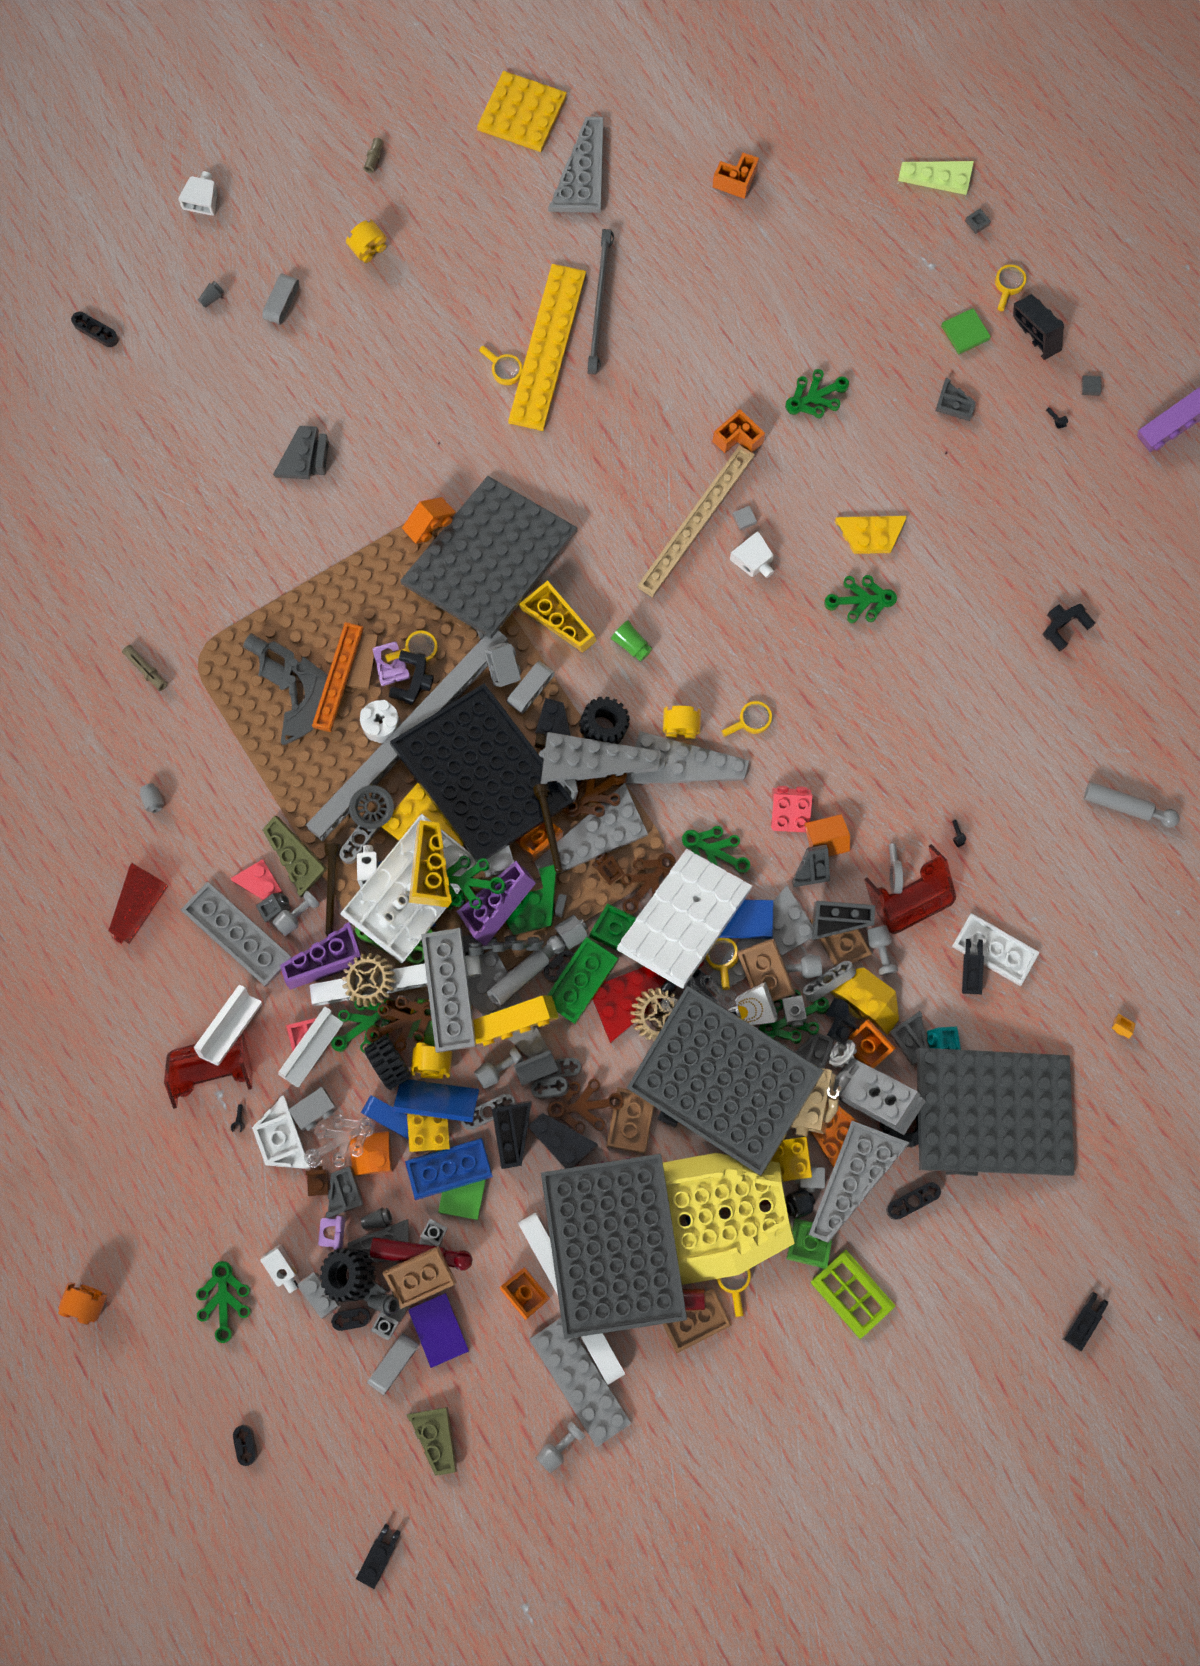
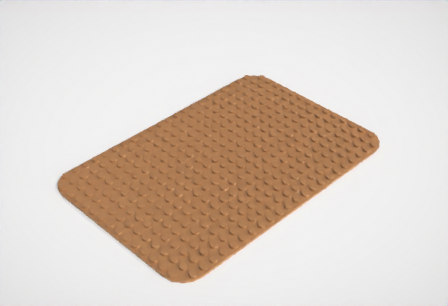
M403 525L217 633L204 645L199 655L198 673L204 687L299 839L327 868L322 875L326 882L328 856H326L325 844H340L341 850L358 825L353 821L349 813L322 842L308 830L306 824L383 744L371 741L366 737L360 723L361 710L373 701L386 700L395 707L401 725L481 640L476 629L401 585L400 582L403 576L443 530L444 526L436 528L429 541L415 544L402 529ZM511 614L498 631L508 638L507 642L515 649V660L521 670V680L502 687L494 686L489 667H487L459 698L485 683L533 748L535 747L536 740L535 732L545 698L564 702L570 735L583 738L584 733H580L581 727L579 726L581 715L554 676L523 714L507 703L510 694L538 661L545 664L519 623ZM345 622L363 626V633L378 635L377 647L397 642L399 650L404 649L408 636L415 631H426L435 637L437 652L434 658L426 663L425 673L434 675L433 684L430 692L420 690L413 705L390 698L389 692L391 686L407 691L410 689L416 668L415 665L405 663L410 675L409 679L399 682L395 680V683L381 686L377 663L374 659L369 690L345 687L331 732L314 729L287 745L281 744L284 714L292 710L289 688L281 690L280 686L265 677H259V657L243 648L246 638L252 633L267 643L275 641L292 651L294 658L298 662L302 661L303 656L326 674H329L339 642L340 631L343 630ZM416 636L410 640L408 648L411 653L426 654L427 658L433 653L434 645L428 637ZM389 648L382 650L381 660L391 665L394 660L387 662L385 655L393 651ZM269 650L266 656L285 667V658ZM292 673V676L297 681L299 705L305 699L304 687L299 677ZM542 747V749H540V748H534V749H535V751H536V752L538 753V755H539L540 751L543 750V749H545V747ZM400 759L376 786L382 787L391 795L395 810L418 782ZM612 774L596 778L594 789L612 777ZM588 779L582 780L583 787L580 789L579 799L585 796ZM614 784L600 795L610 796L621 786ZM626 784L648 836L611 851L608 854L614 857L625 874L653 873L657 867H645L643 870L637 871L634 869L633 863L637 859H658L664 853V843L659 831ZM369 802L367 809L370 812H375L376 806L374 803ZM589 802L584 806L594 807L596 804L601 803ZM572 806L569 809L574 810L576 806ZM562 810L551 818L552 823L563 831L564 837L589 814H580L577 818H570ZM380 826L368 845L373 846V850L377 853L380 862L386 858L399 841ZM364 828L361 829V830H364L368 835L370 834V833L368 832V829H366V830H365ZM362 834L355 837L357 844H362L365 841V836ZM514 841L509 845L514 862L517 861L536 882L529 892L543 889L541 877L535 863ZM352 843L350 844L352 846V850L350 852L344 853L346 855V859L348 857H353L352 851L354 848L357 851L359 849L356 848ZM338 853L335 870V897L344 909L360 890V886L357 880V860L352 864H346ZM595 859L557 874L553 926L516 935L517 940H528V937H539V940L544 941L543 948L550 937L554 935L559 936L554 927L564 920L575 915L578 920L582 919L585 923L601 913L607 903L610 905L615 904L639 889L645 882L624 885L620 877L611 885H608L598 870L592 866ZM637 861L636 866L642 868V863ZM480 871L472 878L491 881L497 876L486 877L485 872ZM625 876L624 881L629 883L630 877ZM469 886L475 895L483 889ZM463 891L466 902L460 907L450 910L446 908L437 919L436 926L430 929L432 932L461 928L462 936L472 935L457 912L469 901ZM560 894L567 895L563 918L556 917L555 915ZM506 921L494 935L499 942H505V936L513 935ZM365 943L374 957L378 954L381 956V959L385 958L387 960V964L392 965L391 970L413 966L406 961L400 963L394 956ZM511 948L503 952H497L506 971H509L534 951H528L526 948L524 950H512ZM484 949V954L492 949ZM414 953L413 959L420 960L423 953ZM428 986L395 992L397 996L404 995L409 1000L415 1002L419 998L429 1000Z

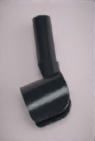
M1050 407L1046 409L1055 420L1056 428L1067 427L1068 419L1066 416L1059 418Z
M953 820L952 823L957 834L953 838V842L956 847H960L965 844L966 836L961 833L957 820Z
M238 1104L236 1121L230 1127L232 1132L235 1131L236 1124L240 1125V1132L245 1128L244 1123L241 1122L243 1109L241 1104Z

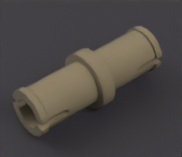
M380 138L373 139L372 146L366 154L367 160L363 169L367 173H373L377 161L380 160V152L384 145L383 140Z

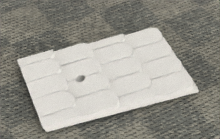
M423 814L417 818L340 913V915L348 919L350 923L364 932L365 935L379 944L380 947L394 956L400 963L405 961L422 939L421 934H426L447 908L409 903L417 825L420 820L430 821ZM441 830L446 869L455 864L461 856H467L471 860L469 868H461L452 875L461 876L476 865L477 862L470 852ZM464 859L462 865H466L468 860ZM451 884L456 894H458L461 890L459 885Z
M686 849L656 890L654 896L638 915L636 921L621 939L617 950L683 989L751 891L752 885Z

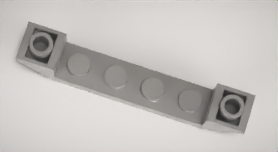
M429 1219L418 1244L440 1247L448 1228ZM399 1306L397 1312L391 1315H385L380 1312L371 1331L389 1341L409 1306L402 1309Z

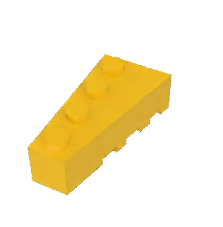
M548 580L519 604L523 612L582 653L597 642L593 632Z
M420 820L416 830L409 903L448 908L452 900L449 892V880L446 872L440 823Z
M542 995L474 1019L476 1044L483 1043V1046H488L495 1043V1039L501 1038L505 1040L513 1037V1033L519 1031L520 1034L532 1030L531 1027L537 1025L542 1027L550 1024L549 1021L558 1019L559 1016L552 996Z

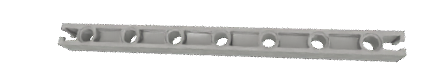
M497 631L492 639L485 635L306 824L308 830L323 842L350 813L349 803L352 796L365 786H376L400 760V757L391 747L390 741L456 701L488 667L484 649L501 643H508V638L500 631Z

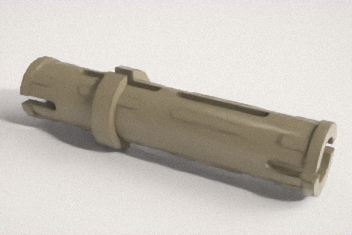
M127 645L122 650V653L144 675V679L150 681L158 691H162L167 687L168 683L158 674L157 669L152 668L132 645Z

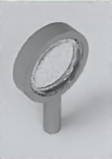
M891 843L888 845L891 862L890 887L892 894H901L903 888V869L901 861H898L896 844Z

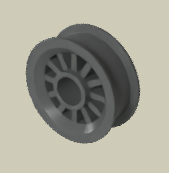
M375 785L365 786L358 790L352 796L349 803L351 818L357 825L366 829H375L383 826L390 820L394 811L391 795L382 787ZM369 802L375 804V812H370L367 809Z

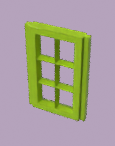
M846 1249L810 1282L859 1339L864 1337L895 1307V1304ZM841 1263L853 1274L846 1283L835 1272V1269ZM830 1273L842 1284L835 1293L823 1281ZM856 1279L868 1291L861 1299L849 1287ZM845 1289L857 1301L850 1309L837 1297ZM870 1296L882 1307L875 1315L863 1303ZM859 1306L871 1317L864 1326L852 1314Z

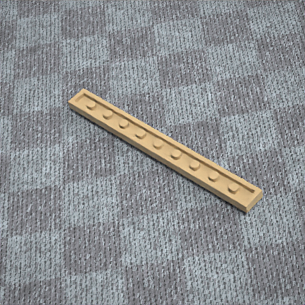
M740 445L639 582L638 589L652 598L751 463L755 454Z

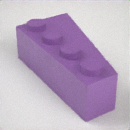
M1200 387L1138 430L1137 437L1149 452L1153 450L1158 451L1166 442L1175 439L1182 432L1200 421Z
M517 861L497 876L506 883V889L503 893L495 894L490 889L483 888L475 895L482 900L483 904L480 909H473L468 901L457 911L472 936L483 945H487L536 884L529 872ZM500 883L496 885V890L501 889L502 885ZM475 900L473 902V906H477L479 904L478 900Z
M350 922L343 925L344 927L340 930L330 933L327 938L319 943L316 942L311 945L312 947L308 950L300 952L280 965L285 983L290 990L344 971V969H350L351 967L348 966V963L355 964V957L361 960V952Z

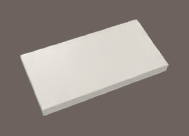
M972 913L967 918L952 945L954 949L965 954L966 939H971L970 954L977 955L978 939H982L984 966L1019 986L1023 984L1040 953Z

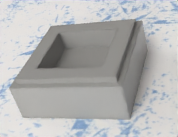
M750 506L735 511L732 514L739 530L757 524Z

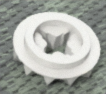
M850 1039L847 1040L845 1046L836 1043L831 1048L828 1056L829 1063L835 1068L838 1066L842 1068L844 1064H849V1061L854 1059L853 1055L857 1052L855 1043Z

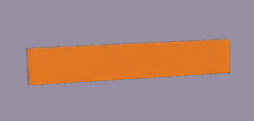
M344 623L312 727L327 732L332 731L364 630L363 626Z

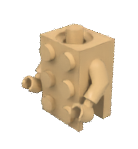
M823 1069L824 1073L791 1128H796L797 1135L808 1136V1131L825 1134L827 1123L837 1113L838 1095L841 1092V1087L838 1086L837 1092L833 1091L836 1074H833L832 1070Z

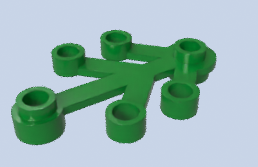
M816 369L812 375L813 380L808 395L801 398L803 389L807 387L808 383L807 378L801 376L797 379L794 397H790L786 401L785 408L792 415L804 412L814 415L816 418H822L825 412L822 406L830 408L832 411H837L840 408L841 402L836 398L828 400L821 397L834 391L839 393L846 392L849 387V380L843 376L838 377L835 383L817 391L824 373L822 370ZM811 402L821 406H816L815 408L807 406L806 404ZM820 410L822 413L818 414L816 411Z
M865 575L862 579V585L865 588H870L877 594L869 595L855 583V579L852 576H847L843 582L844 587L852 590L858 596L838 597L835 594H830L825 598L824 606L826 609L833 611L839 605L859 604L854 611H850L847 615V621L853 624L857 622L861 613L871 603H878L873 610H868L865 615V619L868 622H874L884 607L895 605L897 595L890 589L883 590L873 582L872 576ZM868 579L871 583L867 584L864 580ZM850 580L852 584L849 585L846 583V581ZM888 595L891 597V599L887 600L885 599V596ZM829 599H835L836 602L831 603ZM868 614H873L874 618H869ZM854 615L856 619H851L849 616Z
M715 826L713 829L701 833L695 830L684 832L682 843L694 854L700 856L698 849L700 848L705 851L708 861L716 866L718 864L715 857L734 866L735 870L740 874H745L749 871L750 861L747 858L741 857L736 859L719 850L729 846L732 848L737 847L740 843V838L737 835L708 844L702 840L711 837L715 839L722 837L723 829L720 826ZM714 830H719L721 834L715 835ZM693 837L695 841L690 843L688 838ZM734 838L738 842L737 844H732L730 840ZM739 864H744L746 868L740 869Z
M461 856L455 864L446 869L451 903L456 907H460L464 902L463 897L456 894L451 884H457L468 898L470 906L478 910L482 907V900L475 896L469 886L490 889L495 894H501L506 889V883L499 877H495L491 881L472 878L480 871H487L490 868V863L484 858L479 859L476 865L461 876H452L461 868L467 869L471 865V860L467 856ZM464 859L468 860L466 865H462ZM482 862H486V866L484 868L480 867ZM500 883L502 885L501 889L496 890V885ZM460 897V902L455 904V898ZM475 900L479 901L477 906H473Z
M794 989L796 992L795 994L801 996L800 992ZM821 997L814 1001V1004L806 1007V1017L815 1012L818 1014L827 1013L829 1009L828 999ZM782 999L773 1001L774 1004L776 1002L781 1004L779 1007L775 1006L777 1015L783 1009ZM819 1002H824L825 1005H824V1006H819L818 1003H819ZM785 1015L783 1019L777 1022L764 1023L759 1027L760 1031L773 1039L777 1036L790 1040L794 1044H798L802 1040V1035L798 1030L792 1032L782 1030V1028L787 1026ZM816 1022L803 1023V1026L795 1027L796 1029L808 1032L810 1035H817L819 1033V1025ZM815 1026L817 1029L811 1031L810 1027ZM767 1027H771V1028H772L771 1031H766L765 1029H766ZM793 1035H798L799 1038H798V1039H793L792 1036H793Z
M356 1001L354 1002L355 1008L359 1011H363L364 1009L377 1011L379 1005L381 1004L377 1003V1006H372L370 1002L369 1007L363 1006L359 1008L357 1007ZM341 1010L338 1013L340 1021H352L360 1024L344 1036L334 1037L331 1042L332 1048L337 1052L345 1051L349 1041L366 1030L367 1032L370 1026L375 1025L377 1021L382 1019L378 1012L372 1016ZM347 1013L348 1017L341 1019V1014ZM382 1019L381 1027L389 1024L390 1021ZM366 1032L364 1042L360 1045V1049L363 1053H365L363 1050V1046L365 1044L370 1045L372 1043L367 1039ZM338 1040H342L343 1042L342 1046L340 1047L336 1046V1042Z
M220 1261L213 1266L212 1278L203 1288L198 1289L196 1292L197 1299L201 1301L207 1300L210 1296V1291L218 1283V1292L203 1309L197 1312V1319L201 1322L209 1320L210 1313L219 1304L220 1327L215 1331V1339L219 1343H227L233 1336L231 1328L228 1327V1304L238 1312L241 1318H247L251 1314L249 1306L240 1303L227 1291L228 1282L237 1290V1294L240 1297H247L250 1294V1287L242 1284L232 1275V1266L225 1261ZM221 1268L226 1269V1273L223 1276L219 1273ZM242 1287H246L247 1293L245 1295H242L240 1292ZM202 1290L206 1292V1296L204 1298L200 1297V1292ZM243 1308H246L248 1310V1313L245 1316L241 1314V1310ZM203 1311L207 1313V1317L205 1319H202L200 1317V1314ZM224 1330L228 1332V1337L225 1339L221 1336Z

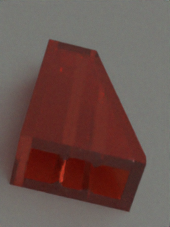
M131 863L108 930L113 934L112 939L120 944L123 942L131 943L168 887L164 881L134 863Z

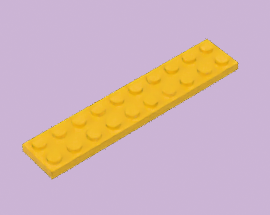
M556 264L551 265L508 419L509 424L544 431L586 277V271Z

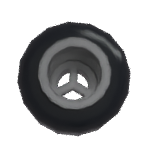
M799 1189L786 1196L785 1200L789 1216L799 1219L813 1212L815 1199L806 1190Z

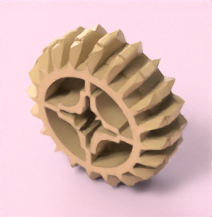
M369 953L367 957L361 954V960L355 957V964L348 963V966L351 967L350 970L344 969V972L348 974L342 977V980L347 982L342 985L344 989H348L345 994L351 996L350 1000L352 1002L356 1001V1004L359 1006L364 1004L365 1007H369L370 1002L372 1006H377V1000L380 1003H384L382 997H390L387 991H393L394 988L390 984L396 982V980L390 978L395 975V972L390 971L392 965L387 964V960L385 958L381 959V956L378 954L375 957L372 953ZM376 965L367 972L361 970L365 966ZM380 972H382L383 981L381 985L378 983V978L381 975ZM356 975H358V977H359V983H358V985H357V987H358L357 989H356V987H355V978H356ZM363 975H365L366 977H370V980H372L371 982L374 983V985L368 983V981ZM371 988L376 990L371 995H362L364 991L367 992Z
M650 988L648 993L642 992V998H636L638 1004L632 1005L636 1010L631 1011V1015H635L631 1022L637 1023L634 1029L640 1030L639 1035H645L647 1040L652 1038L655 1041L665 1024L666 1017L671 1014L679 1000L674 999L675 995L673 993L668 996V991L664 992L661 988H656L655 991ZM657 998L663 1000L668 1008H662ZM649 1005V1010L644 1014L646 1006ZM657 1011H658V1012H663V1013H660L659 1015H657L656 1018H655V1017H651V1016H655V1014H657ZM645 1021H652L657 1031L650 1029Z

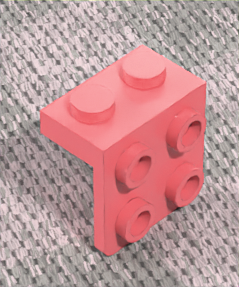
M787 786L772 788V830L806 832L804 823L810 822L811 790L801 786L796 787V789H789Z

